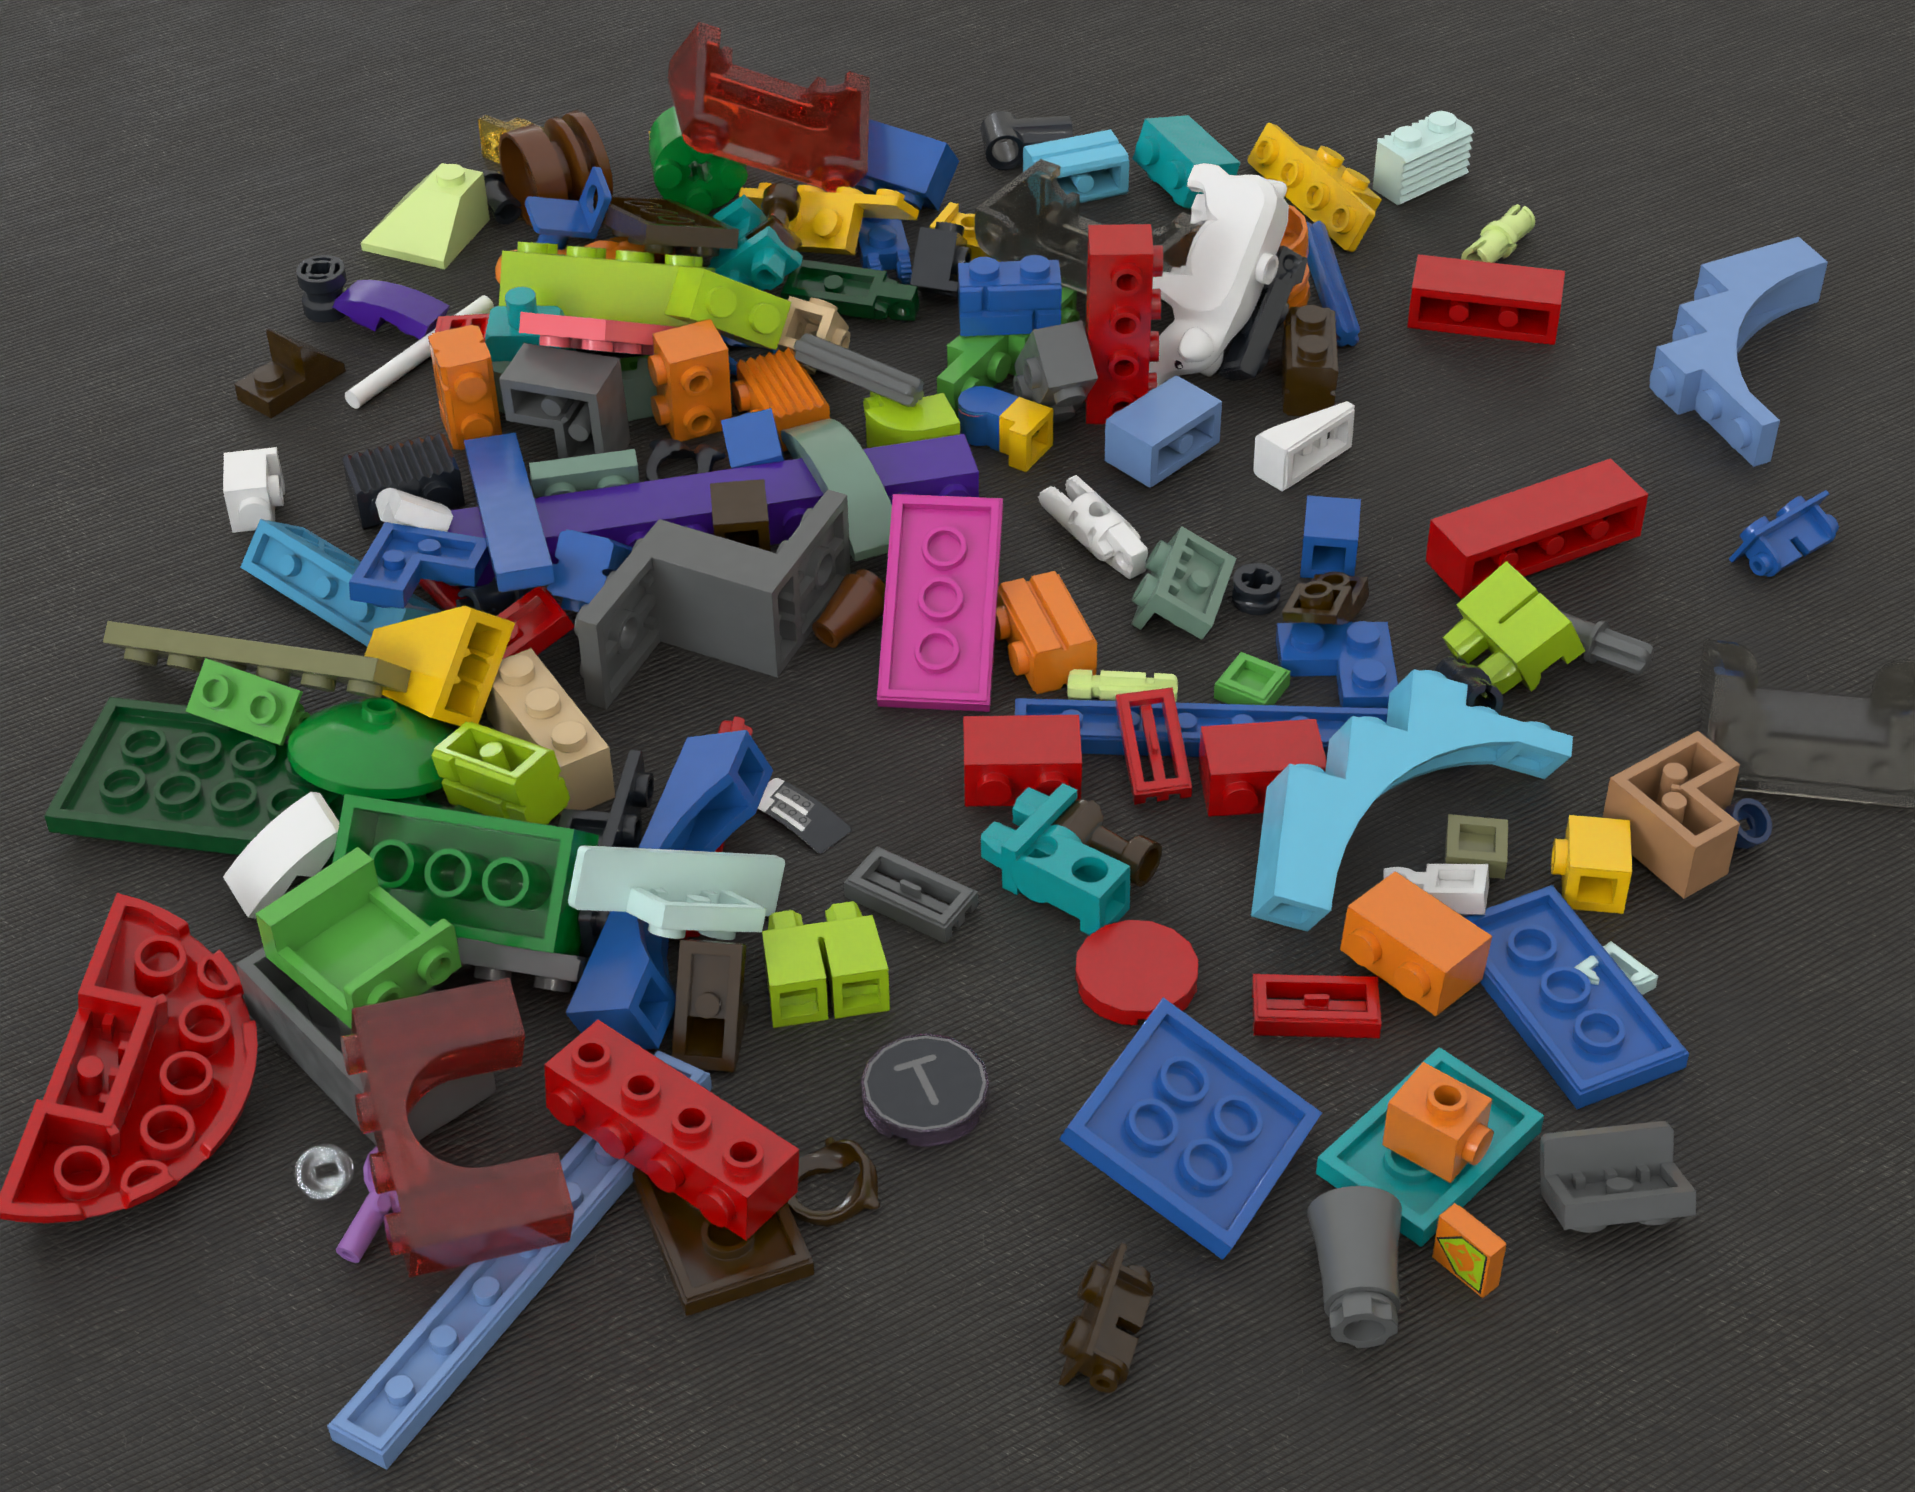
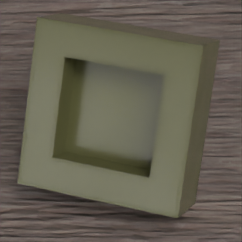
M1448 814L1444 864H1488L1490 878L1505 879L1508 856V820Z

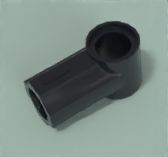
M997 111L988 115L981 123L980 128L987 162L997 170L1005 171L1014 169L1022 163L1024 146L1073 137L1070 115L1017 119L1010 112ZM1002 139H1009V140H1007V141H1005V142H1001V143L998 142L999 140H1002Z

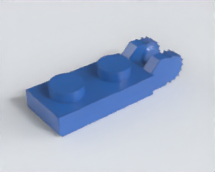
M863 217L857 241L862 268L881 271L896 269L900 284H910L912 275L910 250L902 221L899 219Z

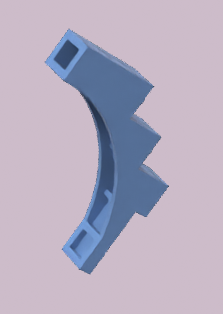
M1800 237L1701 264L1697 288L1694 292V301L1679 305L1676 325L1672 334L1673 341L1656 348L1649 388L1677 415L1695 410L1702 419L1707 421L1753 467L1771 462L1780 420L1749 392L1741 375L1737 354L1758 330L1771 321L1796 309L1819 302L1828 262Z

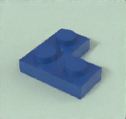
M385 522L349 581L350 600L371 603L381 608L395 607L404 609L421 578L441 581L451 586L465 585L475 587L490 560L486 538Z
M1358 621L1348 622L1343 625L1306 622L1277 623L1276 646L1279 667L1290 670V676H1336L1341 707L1388 708L1389 693L1398 685L1388 622Z

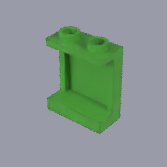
M359 847L255 913L266 958L359 1036H362L382 1021L393 1017L402 1007L434 985L444 982L453 972L462 967L455 927L446 919H441L430 927L382 889L378 884L374 860Z

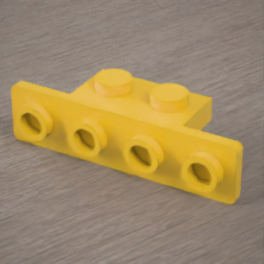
M1267 123L1247 159L1248 163L1265 179L1284 182L1287 186V193L1285 195L1287 199L1314 223L1318 220L1323 222L1329 237L1344 250L1349 252L1356 250L1375 217L1376 209L1382 201L1378 195L1368 188L1370 180L1353 169L1345 168L1342 165L1345 160L1344 157L1336 151L1325 146H1320L1318 151L1301 146L1280 127Z
M759 183L758 189L741 188L739 197L745 195L762 210L763 193L772 183ZM798 185L797 191L801 196L800 208L797 217L789 222L788 228L801 239L802 246L797 248L796 251L855 255L863 217L917 220L919 210L904 201L905 196L902 193L890 189H877L876 195L864 194L862 191L850 187H837L836 193L825 192L811 185Z

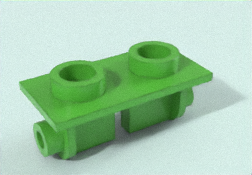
M205 658L186 708L188 713L283 746L286 736H290L294 728L310 716L308 712H305L303 705L299 703L302 691Z

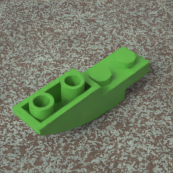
M1069 286L1062 288L1061 324L1080 320V314L1076 311L1077 289ZM1030 334L959 335L947 345V368L937 377V394L944 393L958 419V397L961 392L975 386L993 388L997 383L1004 381L1008 373L1017 376L1014 364Z

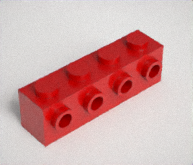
M1151 224L1088 225L1086 336L1098 379L1085 399L1086 424H1106V419L1115 412L1122 410L1147 394L1151 389L1157 387V373H1149V362H1159V331H1151V320L1161 319V289H1152L1153 277L1163 276V246L1153 245Z
M1610 458L1431 519L1425 561L1462 599L1506 561L1524 577L1641 536L1648 493Z
M600 1020L595 1021L544 1064L546 1108L550 1110L559 1122L567 1126H575L596 1140L610 1156L626 1160L647 1174L658 1188L668 1193L674 1192L698 1208L703 1216L712 1224L718 1227L725 1226L747 1241L798 1192L799 1149Z

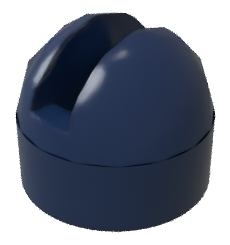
M1744 798L1729 805L1724 810L1738 822L1747 820L1750 830L1743 831L1739 825L1734 849H1749L1765 842L1770 837L1772 831L1771 817L1767 809L1759 801L1752 798Z

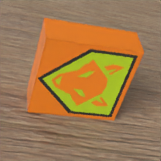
M1454 1203L1439 1215L1432 1257L1480 1297L1484 1298L1499 1286L1507 1244L1464 1208Z

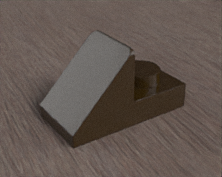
M268 328L266 334L272 361L258 367L254 372L234 385L239 401L272 419L346 370L345 364L307 343Z
M693 939L680 940L672 1057L699 1069L736 1071L749 1011V1003L743 1002L746 943Z

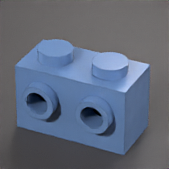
M1173 376L1106 419L1105 461L1147 487H1153L1220 442L1222 401L1181 377Z

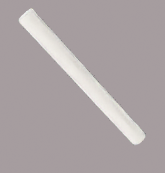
M482 295L455 315L489 314L490 309L494 308V304L489 297ZM435 329L346 391L345 399L348 404L358 409L431 357L428 336L435 333Z

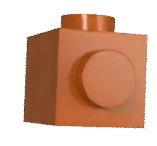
M1423 1062L1388 1102L1382 1145L1451 1183L1468 1162L1472 1165H1477L1490 1147L1494 1131L1488 1127L1492 1098Z

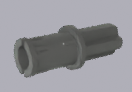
M1562 612L1572 622L1585 649L1582 655H1584V660L1587 663L1594 664L1597 661H1601L1636 675H1640L1649 669L1654 654V648L1651 644L1610 629L1608 622L1603 620L1595 624Z

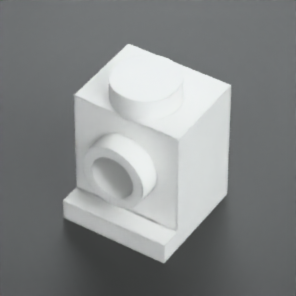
M277 447L224 453L223 493L232 533L256 530L260 519L275 522V507L284 506L285 484Z

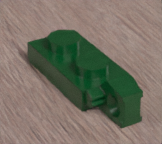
M802 260L801 266L789 273L780 294L781 298L788 300L789 296L809 301L810 298L821 299L835 305L838 308L837 312L841 315L868 319L876 318L883 320L890 317L892 320L915 321L920 308L917 286L898 284V281L887 278V271Z

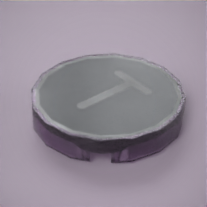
M925 1033L904 1036L882 1046L866 1063L861 1079V1097L865 1116L878 1132L891 1139L893 1133L898 1137L907 1138V1144L927 1147L950 1143L972 1131L979 1123V1115L987 1108L989 1080L984 1062L971 1047L951 1037Z

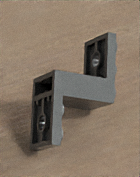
M827 490L814 508L806 510L800 526L789 540L781 542L776 553L659 519L644 538L636 541L632 552L617 570L612 571L608 575L601 590L589 604L583 605L577 614L574 630L579 639L581 654L580 675L584 679L587 704L607 710L660 642L778 678L813 631L812 624L821 616L844 576L851 574L847 495Z

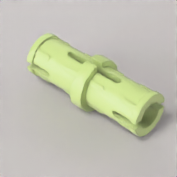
M1520 205L1512 206L1500 220L1490 222L1482 229L1481 237L1465 249L1461 259L1495 263L1501 257H1508L1516 249V242L1534 228L1535 216L1532 211L1524 206L1518 212Z

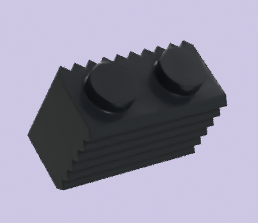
M440 432L435 437L428 435L425 439L418 437L415 442L409 439L405 444L397 442L394 447L387 444L384 449L377 446L374 451L367 449L363 454L358 451L353 456L346 454L342 459L350 499L362 529L384 524V521L380 520L375 502L378 494L386 488H394L448 507V509L465 505L459 467L445 435Z

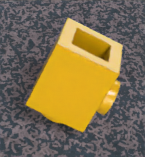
M1569 815L1565 839L1555 838L1553 842L1551 874L1562 875V897L1572 909L1624 913L1632 875L1630 820Z

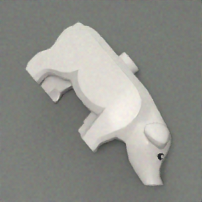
M1202 163L1194 165L1187 187L1191 191L1204 194H1197L1191 207L1190 224L1202 226L1193 239L1187 256L1186 266H1181V268L1172 267L1171 272L1163 271L1162 277H1153L1152 289H1161V299L1172 306L1175 318L1173 323L1159 336V362H1149V373H1157V387L1175 375L1201 373L1211 377L1220 368L1225 347L1248 322L1264 284L1269 285L1276 276L1279 264L1276 254L1286 230L1289 205L1284 199L1287 193V186L1284 182L1265 179L1259 175H1229L1221 167L1213 164Z

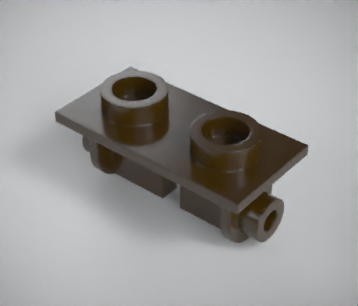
M1122 1242L1103 1264L1096 1260L1092 1262L1080 1283L1077 1298L1085 1301L1081 1315H1076L1070 1322L1059 1347V1353L1067 1356L1058 1383L1064 1387L1077 1372L1090 1377L1089 1382L1091 1386L1105 1393L1114 1392L1117 1385H1121L1127 1380L1138 1338L1116 1328V1324L1137 1334L1142 1328L1150 1299L1154 1292V1286L1150 1281L1151 1275L1145 1268L1138 1265H1129L1127 1267L1122 1265L1128 1246Z

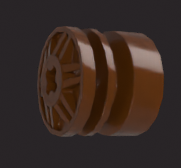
M575 110L566 113L562 118L553 117L548 119L544 124L543 130L539 126L530 124L504 132L500 136L498 146L499 159L506 187L521 203L522 206L519 207L522 210L520 216L532 228L533 226L525 207L526 198L532 196L579 201L592 167H601L611 196L613 195V178L605 147L594 124L585 113ZM597 188L595 189L594 195H598Z

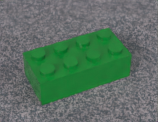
M345 794L333 863L359 847L374 860L378 884L382 889L430 927L441 919H446L455 927L457 938L461 937L530 950L579 956L581 935L578 917L580 910L569 906L568 897L577 851L583 845L598 846L599 835L564 827Z

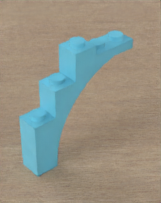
M1413 669L1389 693L1386 723L1376 717L1352 716L1329 739L1325 772L1320 767L1311 764H1289L1267 786L1251 917L1307 932L1324 918L1332 908L1337 872L1346 845L1358 822L1374 800L1388 790L1414 777L1440 769L1463 765L1493 764L1546 779L1571 758L1573 736L1553 731L1544 723L1522 722L1498 715L1495 710L1489 707L1467 706V684L1447 679L1445 675L1437 671Z

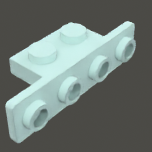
M583 845L577 851L568 904L577 910L627 912L649 923L648 931L661 937L682 939L685 938L686 930H695L707 937L734 940L736 932H762L765 916L775 913L785 860L776 855Z

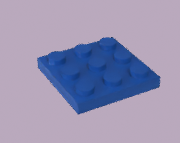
M1163 997L1070 1122L1059 1140L1223 1260L1234 1247L1322 1112Z

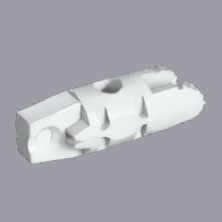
M1077 475L1066 480L1065 490L1067 491V496L1062 492L1060 493L1059 489H1056L1055 486L1048 487L1039 492L1040 496L1038 498L1041 506L1098 560L1105 561L1128 579L1134 578L1146 571L1145 564L1148 557V549L1141 542L1140 535L1127 520Z

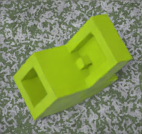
M871 391L870 397L864 398L867 448L960 435V421L944 393L923 397L922 400H918L914 407H907Z

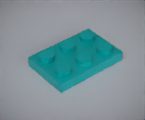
M1440 1047L1423 1062L1492 1098L1488 1127L1494 1131V1135L1489 1149L1477 1165H1472L1468 1162L1456 1178L1449 1183L1382 1145L1388 1102L1419 1067L1417 1066L1318 1156L1316 1174L1336 1188L1368 1186L1382 1189L1394 1195L1402 1205L1400 1233L1420 1247L1436 1233L1439 1215L1454 1203L1463 1208L1541 1133L1544 1119L1543 1114Z

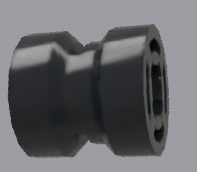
M316 255L299 263L296 273L299 287L305 291L302 295L305 316L315 322L323 323L334 322L344 318L345 314L332 308L335 300L347 290L344 286L347 281L344 262L333 255Z

